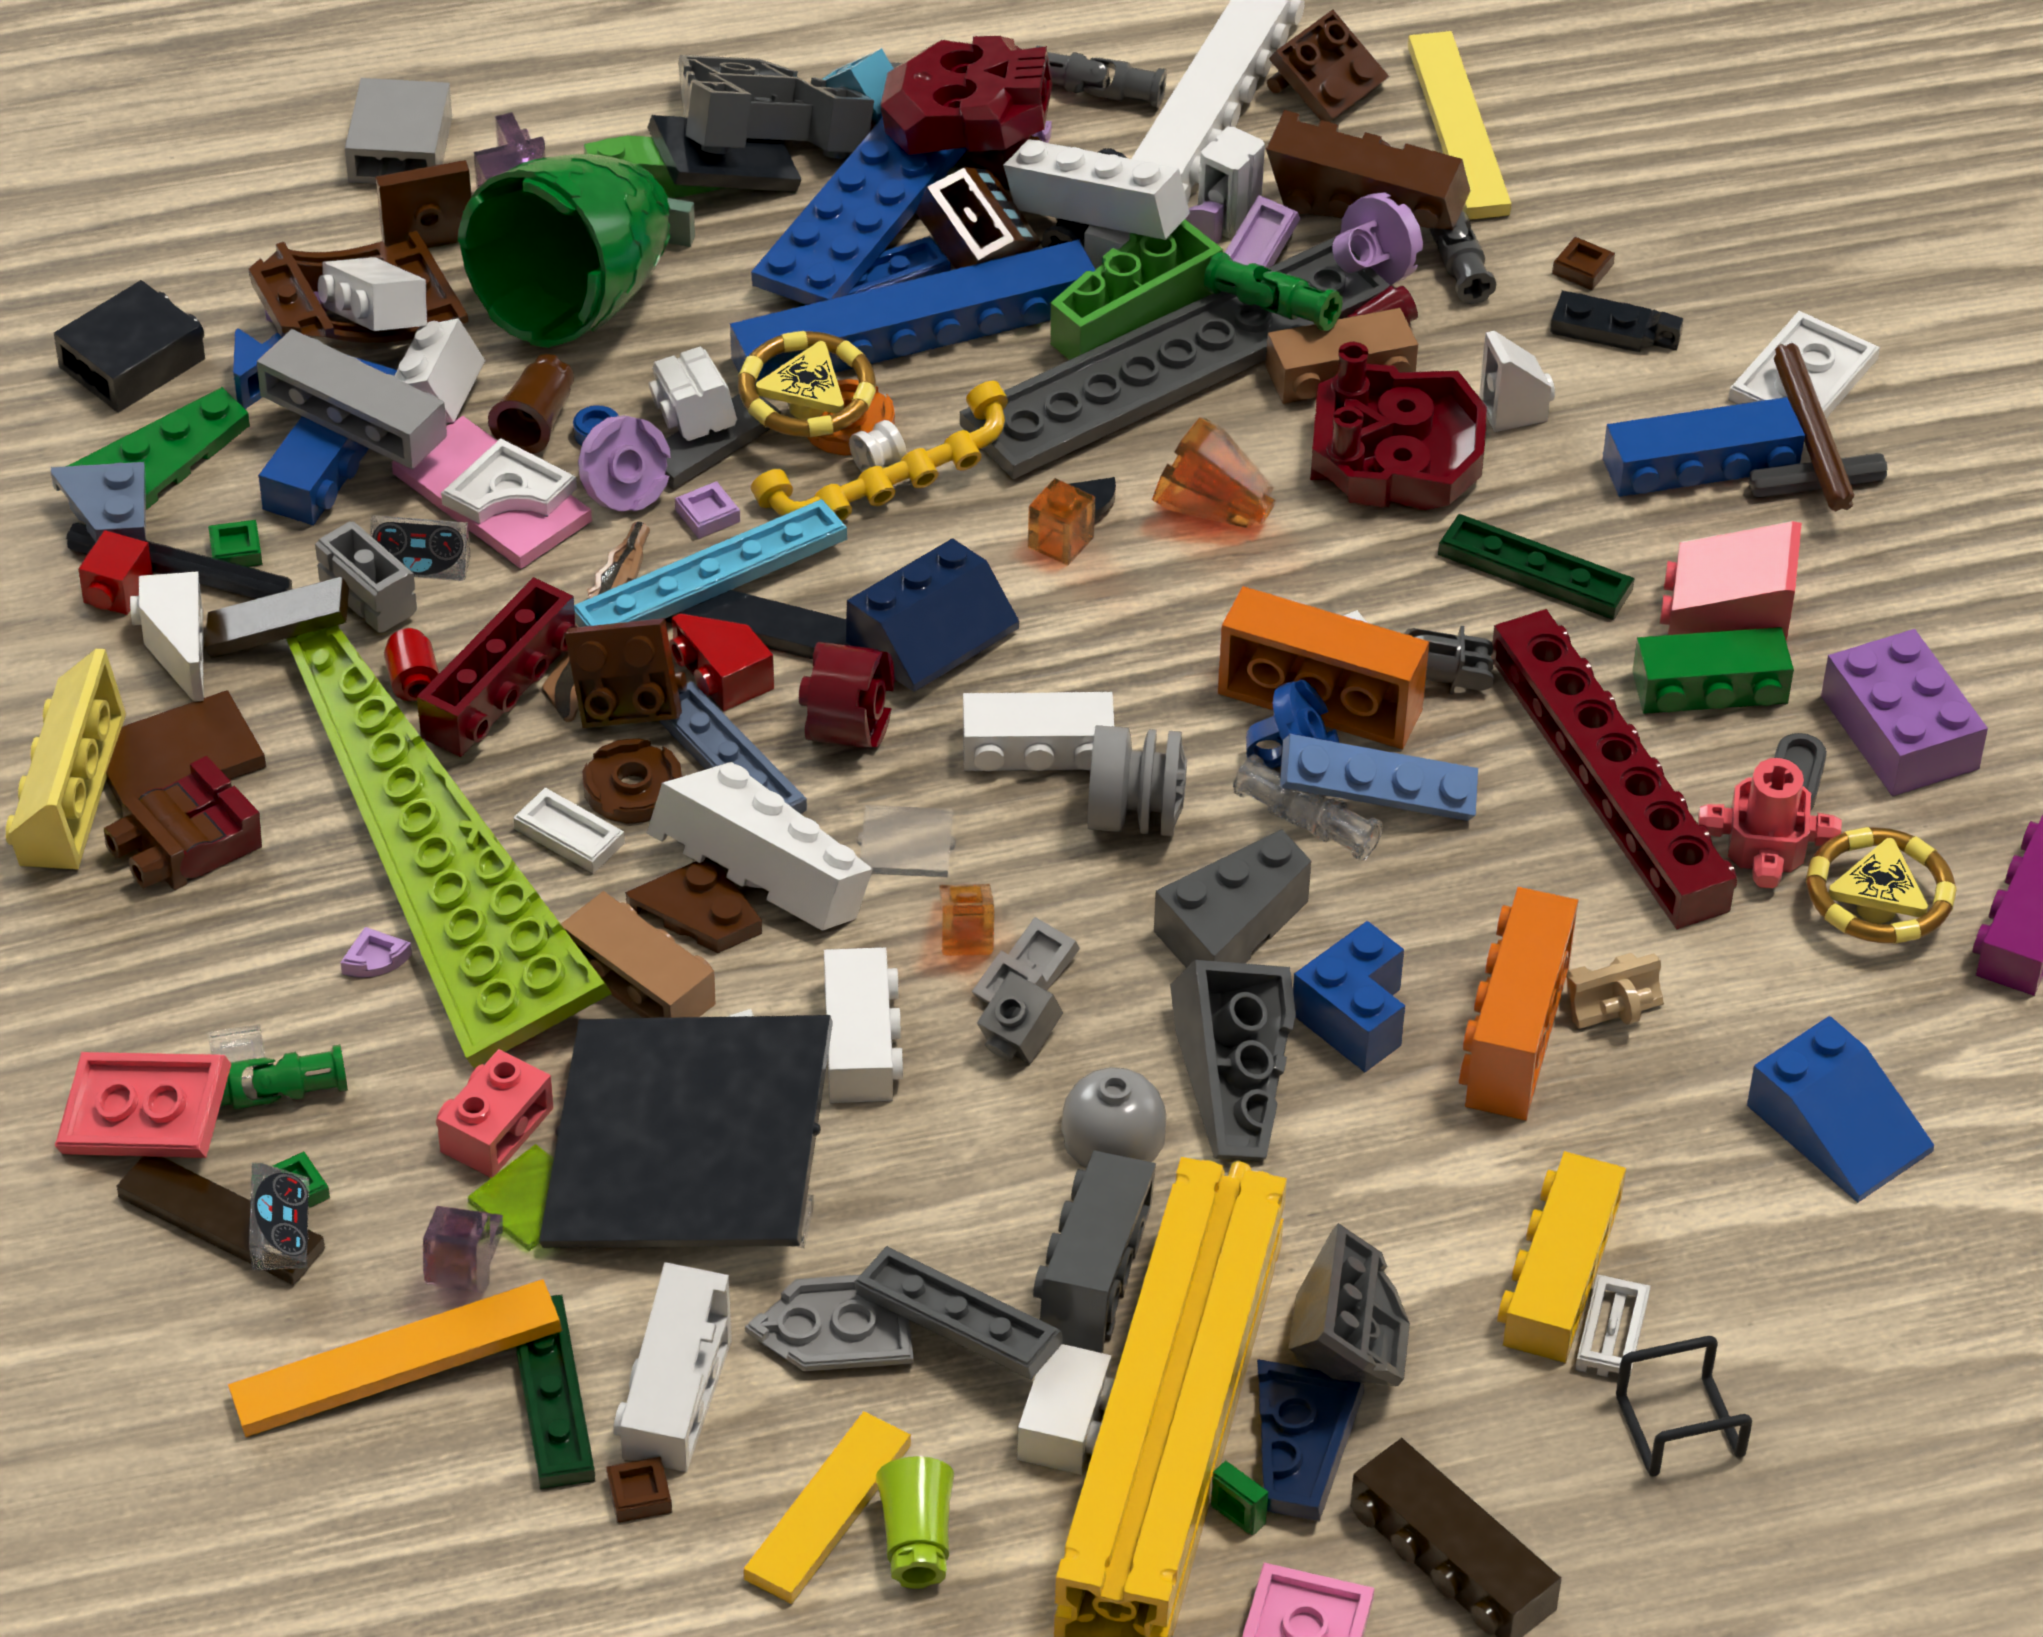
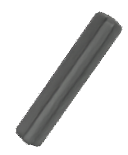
M1881 453L1841 458L1851 485L1883 481L1887 477L1888 466L1884 455ZM1812 462L1753 470L1749 476V488L1753 497L1756 498L1822 489Z

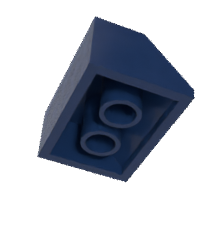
M954 538L847 600L846 642L851 646L888 652L893 660L894 679L913 692L1019 629V619L987 560Z

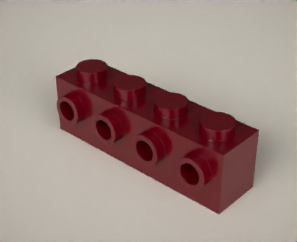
M533 577L417 696L421 738L459 757H462L475 743L481 742L498 718L504 712L511 711L521 694L533 682H538L545 675L548 666L562 652L568 651L565 633L569 628L577 627L575 624L574 596Z

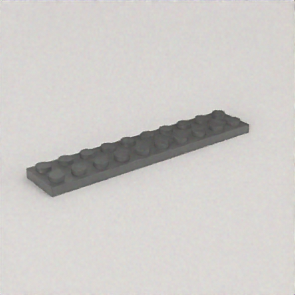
M1335 237L1269 267L1272 271L1304 279L1310 287L1322 291L1328 289L1338 291L1343 300L1341 314L1338 319H1344L1346 316L1353 314L1354 311L1390 286L1371 267L1353 273L1343 271L1335 261L1332 251ZM1352 251L1354 257L1360 260V257ZM1223 291L1217 294L1213 293L1004 390L1008 398V404L1003 409L1005 417L1003 431L996 441L983 449L1012 479H1015L1265 361L1269 332L1311 325L1314 322L1299 317L1294 320L1266 311L1256 304L1252 306L1244 304L1238 300L1237 296ZM969 407L960 411V426L970 433L984 426L986 419H976Z

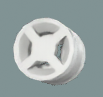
M888 420L876 423L873 430L868 433L859 431L853 434L849 440L852 457L861 472L873 466L884 468L887 465H893L900 462L904 455L907 454L906 445L900 432Z

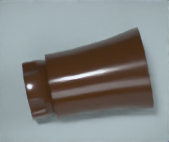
M543 354L537 357L535 363L528 365L509 392L489 412L488 425L497 441L503 439L530 454H535L545 449L549 443L554 423L570 395V387L574 382V372L570 365L562 362L556 355Z

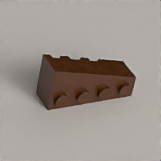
M1287 110L1283 111L1266 148L1283 206L1295 210L1298 214L1302 215L1310 214L1342 219L1348 206L1358 199L1370 194L1387 193L1391 195L1388 199L1393 200L1398 206L1405 204L1411 209L1420 227L1454 230L1471 191L1461 158L1407 143L1402 149L1391 147L1390 144L1382 140V136L1365 132L1363 138H1358L1338 132V124L1321 120L1319 125L1315 126L1300 122V114Z

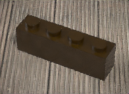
M1402 1437L1353 1474L1350 1507H1352L1360 1522L1369 1528L1374 1527L1392 1543L1394 1550L1404 1561L1416 1564L1432 1579L1434 1586L1443 1596L1450 1599L1454 1598L1471 1613L1475 1623L1485 1633L1494 1634L1496 1637H1523L1557 1610L1562 1577Z

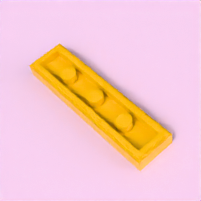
M863 1411L743 1568L744 1580L792 1604L877 1492L876 1474L878 1470L888 1462L902 1458L910 1448L911 1434Z

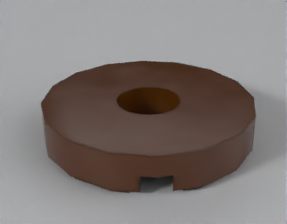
M640 738L617 740L599 748L593 754V760L588 765L586 763L582 771L584 798L595 812L609 820L622 823L650 821L662 783L682 777L681 764L671 750L662 746V750L653 747L649 740ZM628 776H639L644 779L636 784H627L621 781Z

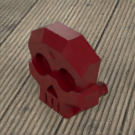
M973 36L972 44L948 40L938 41L887 73L881 100L885 133L908 155L966 147L969 152L1002 150L1005 164L1031 135L1045 130L1052 88L1047 46L1020 49L1015 45L1014 39L1003 36Z
M1354 341L1342 344L1338 352V374L1331 379L1319 383L1317 388L1310 480H1332L1347 495L1349 503L1389 508L1390 501L1424 511L1450 505L1482 477L1487 406L1458 370L1399 372L1392 365L1366 364L1369 351L1362 343Z

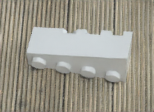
M733 762L662 783L647 830L648 835L661 842L667 839V835L685 845L683 854L699 863L704 861L705 857H708L728 868L726 878L742 887L746 885L766 889L769 891L766 900L822 931L857 918L873 868L859 859L852 849L838 843L822 831L815 821L801 815L785 803L779 794L768 790L752 778L745 768Z

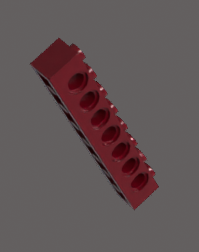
M1547 609L1494 625L1493 654L1491 655L1493 664L1676 930L1730 912L1734 889L1737 887V876L1732 864L1728 860H1723L1714 848L1708 830L1703 825L1699 826L1688 811L1684 796L1679 791H1674L1664 776L1660 762L1655 757H1650L1641 744L1636 728L1630 723L1627 724L1617 710L1613 695L1608 690H1603L1594 677L1589 661L1586 658H1581L1572 646L1565 627L1562 625L1558 626Z

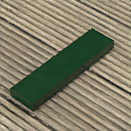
M1462 514L1457 515L1439 542V556L1612 620L1616 618L1634 587L1635 578Z
M562 1294L550 1296L560 1319L562 1331L515 1347L540 1490L595 1481L594 1463Z

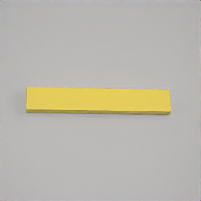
M1452 31L1409 35L1408 49L1443 153L1461 158L1464 163L1471 191L1462 210L1467 214L1469 220L1509 216L1511 201Z

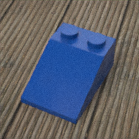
M1830 1015L1753 1067L1747 1106L1857 1203L1928 1156L1934 1150V1143L1868 1048Z

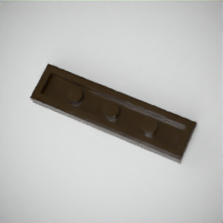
M142 1156L116 1186L119 1198L292 1285L300 1279L325 1249L324 1237L307 1229V1248L303 1254L290 1256L280 1252L262 1234L256 1220L253 1201L164 1157Z

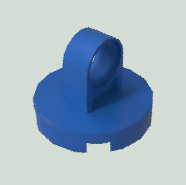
M1305 680L1288 682L1279 686L1274 691V715L1253 724L1246 732V757L1256 767L1263 769L1281 767L1283 739L1289 734L1339 743L1336 729L1329 732L1326 730L1321 715L1329 711L1315 688ZM1265 740H1273L1281 745L1273 749H1263L1256 744Z

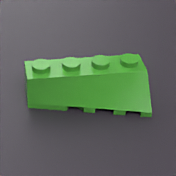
M1185 219L1166 240L1130 233L1129 241L1119 250L1112 248L1102 257V264L1094 272L1086 271L1051 302L1050 345L1067 359L1071 360L1213 294L1204 285L1205 270L1211 258L1216 253L1223 252V249Z

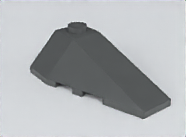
M1194 960L1170 984L1176 1036L1214 1159L1262 1162L1267 1158L1278 1104L1275 1097L1279 1077L1284 1073L1287 1057L1284 1056L1288 1034L1293 1030L1296 1017L1290 967Z

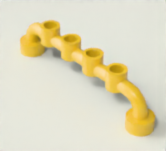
M987 381L979 384L968 393L966 402L976 419H986L983 427L970 433L966 430L955 432L945 440L944 444L927 451L924 448L914 449L904 455L900 462L888 467H870L863 471L858 479L842 486L838 484L826 485L813 498L798 502L789 499L793 492V487L785 472L781 469L769 470L759 475L752 482L751 491L760 507H772L781 516L822 499L837 517L843 521L852 513V507L849 503L866 496L872 506L883 505L894 497L896 491L893 485L906 479H910L915 488H924L938 478L939 473L936 467L953 461L956 469L960 471L974 467L982 458L979 449L996 441L1003 431L1005 421L1003 409L1008 404V398L997 381Z

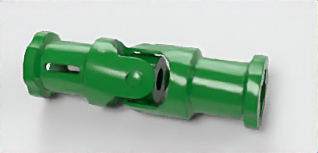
M1224 252L1216 253L1205 270L1204 285L1209 292L1217 294L1223 291L1237 296L1238 300L1250 306L1256 304L1262 309L1291 320L1299 317L1314 322L1317 328L1323 331L1333 328L1341 314L1343 300L1338 291L1333 289L1322 291L1310 287L1304 279L1272 271L1256 263L1245 265L1233 261L1229 254Z
M332 1045L331 1051L304 1056H299L296 1052L285 1053L276 1065L273 1064V1062H276L275 1059L266 1057L231 1062L220 1106L232 1105L236 1110L269 1104L281 1098V1095H278L279 1092L290 1097L292 1100L304 1098L306 1092L336 1087L339 1092L348 1091L341 1045ZM251 1066H254L252 1067V1084L256 1090L257 1099L249 1098L244 1093L242 1087L243 1071ZM330 1068V1071L326 1073L305 1075L308 1071Z

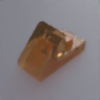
M990 884L939 885L943 955L992 954L994 949V901Z

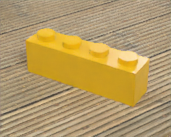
M1564 1151L1558 1170L1548 1169L1540 1195V1200L1546 1202L1544 1210H1533L1527 1229L1526 1240L1531 1241L1532 1244L1529 1251L1519 1250L1513 1268L1512 1281L1518 1282L1515 1292L1505 1290L1499 1307L1497 1322L1506 1324L1503 1346L1559 1362H1567L1622 1200L1626 1174L1625 1167Z

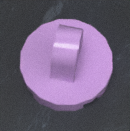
M1387 193L1370 194L1348 206L1342 218L1341 233L1335 237L1332 251L1335 261L1343 271L1353 273L1371 267L1389 285H1392L1413 274L1418 266L1413 265L1416 262V253L1422 251L1423 248L1420 226L1411 209L1405 204L1398 206L1393 200L1388 199L1391 195ZM1352 251L1360 257V260L1354 257Z
M626 415L607 418L593 427L583 441L578 459L580 480L588 496L602 507L616 511L642 510L656 501L667 486L669 476L665 475L667 468L666 457L671 458L670 448L662 432L649 421Z

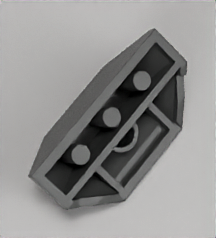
M1339 1223L1331 1231L1296 1294L1289 1350L1294 1353L1298 1361L1312 1370L1319 1369L1332 1379L1398 1387L1405 1376L1410 1328L1408 1317L1396 1287L1384 1272L1388 1266L1382 1252Z

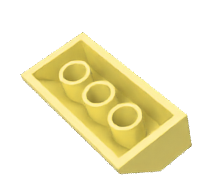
M105 649L93 650L58 678L52 699L48 698L45 701L42 731L40 737H35L32 741L31 765L27 776H22L19 782V803L15 815H10L6 823V841L8 845L13 846L20 866L79 869L107 778L106 771L126 716Z

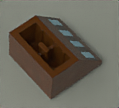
M962 168L929 185L916 210V214L955 269L1025 253L1038 247L1041 243L1036 233L989 169Z

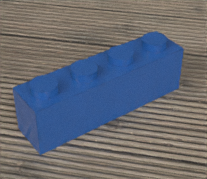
M357 358L362 363L385 374L395 376L397 372L395 369ZM302 416L258 475L262 509L314 526L325 509L329 510L334 505L338 491L345 481L355 476L359 463L369 448Z
M1784 397L1607 424L1602 459L1618 496L1623 497L1747 478L1753 470L1800 464L1805 434L1788 398Z

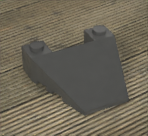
M679 55L678 67L685 134L701 144V150L705 152L726 154L728 153V147L745 148L747 138L809 141L822 148L823 155L827 157L847 159L850 156V152H853L870 133L874 100L856 90L847 87H826V80L817 77H811L810 84L797 77L798 71L762 59Z

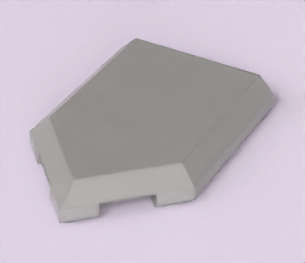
M860 1275L795 1279L781 1292V1298L764 1314L759 1313L745 1326V1332L802 1371L913 1364L909 1320L857 1295L854 1281Z

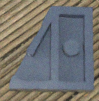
M144 462L51 467L53 487L56 491L62 490L69 500L71 511L78 520L86 523L87 532L95 542H97L104 530L146 541V473Z

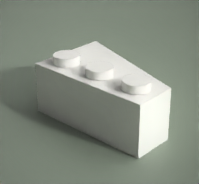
M664 1263L639 1359L635 1360L632 1367L627 1403L621 1402L615 1416L614 1435L621 1436L622 1459L639 1461L661 1456L664 1468L687 1472L731 1344L729 1275Z

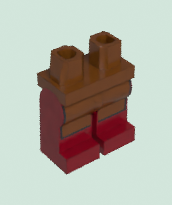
M207 755L190 764L191 774L164 788L148 790L139 798L134 795L122 801L123 818L104 827L105 845L116 859L135 850L140 852L129 858V866L134 879L143 889L165 880L175 891L187 885V878L202 876L262 847L259 811L235 785H231V781Z

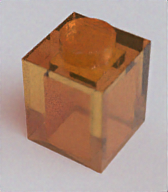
M1054 478L1029 505L1028 547L1068 566L1094 538L1095 496Z

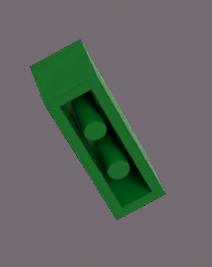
M1778 627L1637 637L1632 672L1643 714L1788 704L1794 668L1783 629Z

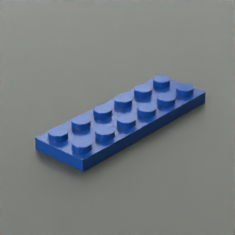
M882 117L751 271L752 286L806 305L846 296L914 215L926 188L943 179L949 169L953 168L964 155L967 148L908 155L885 133Z

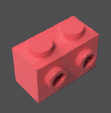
M498 1049L485 1065L481 1064L475 1068L468 1080V1084L454 1100H447L441 1107L436 1119L440 1152L493 1179L553 1110L551 1075Z

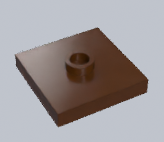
M466 160L376 177L381 237L386 247L409 240L408 233L418 231L427 248L458 243V231L463 212L472 197L470 171Z

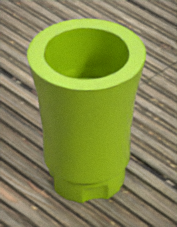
M913 1456L896 1459L883 1465L876 1474V1482L883 1506L887 1559L891 1563V1578L897 1580L902 1587L923 1589L932 1584H940L946 1578V1561L949 1558V1510L954 1471L947 1463L935 1458Z

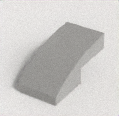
M1034 917L1009 954L1002 950L999 952L972 990V993L989 1004L1010 971L1048 990L1080 950V947L1076 940Z

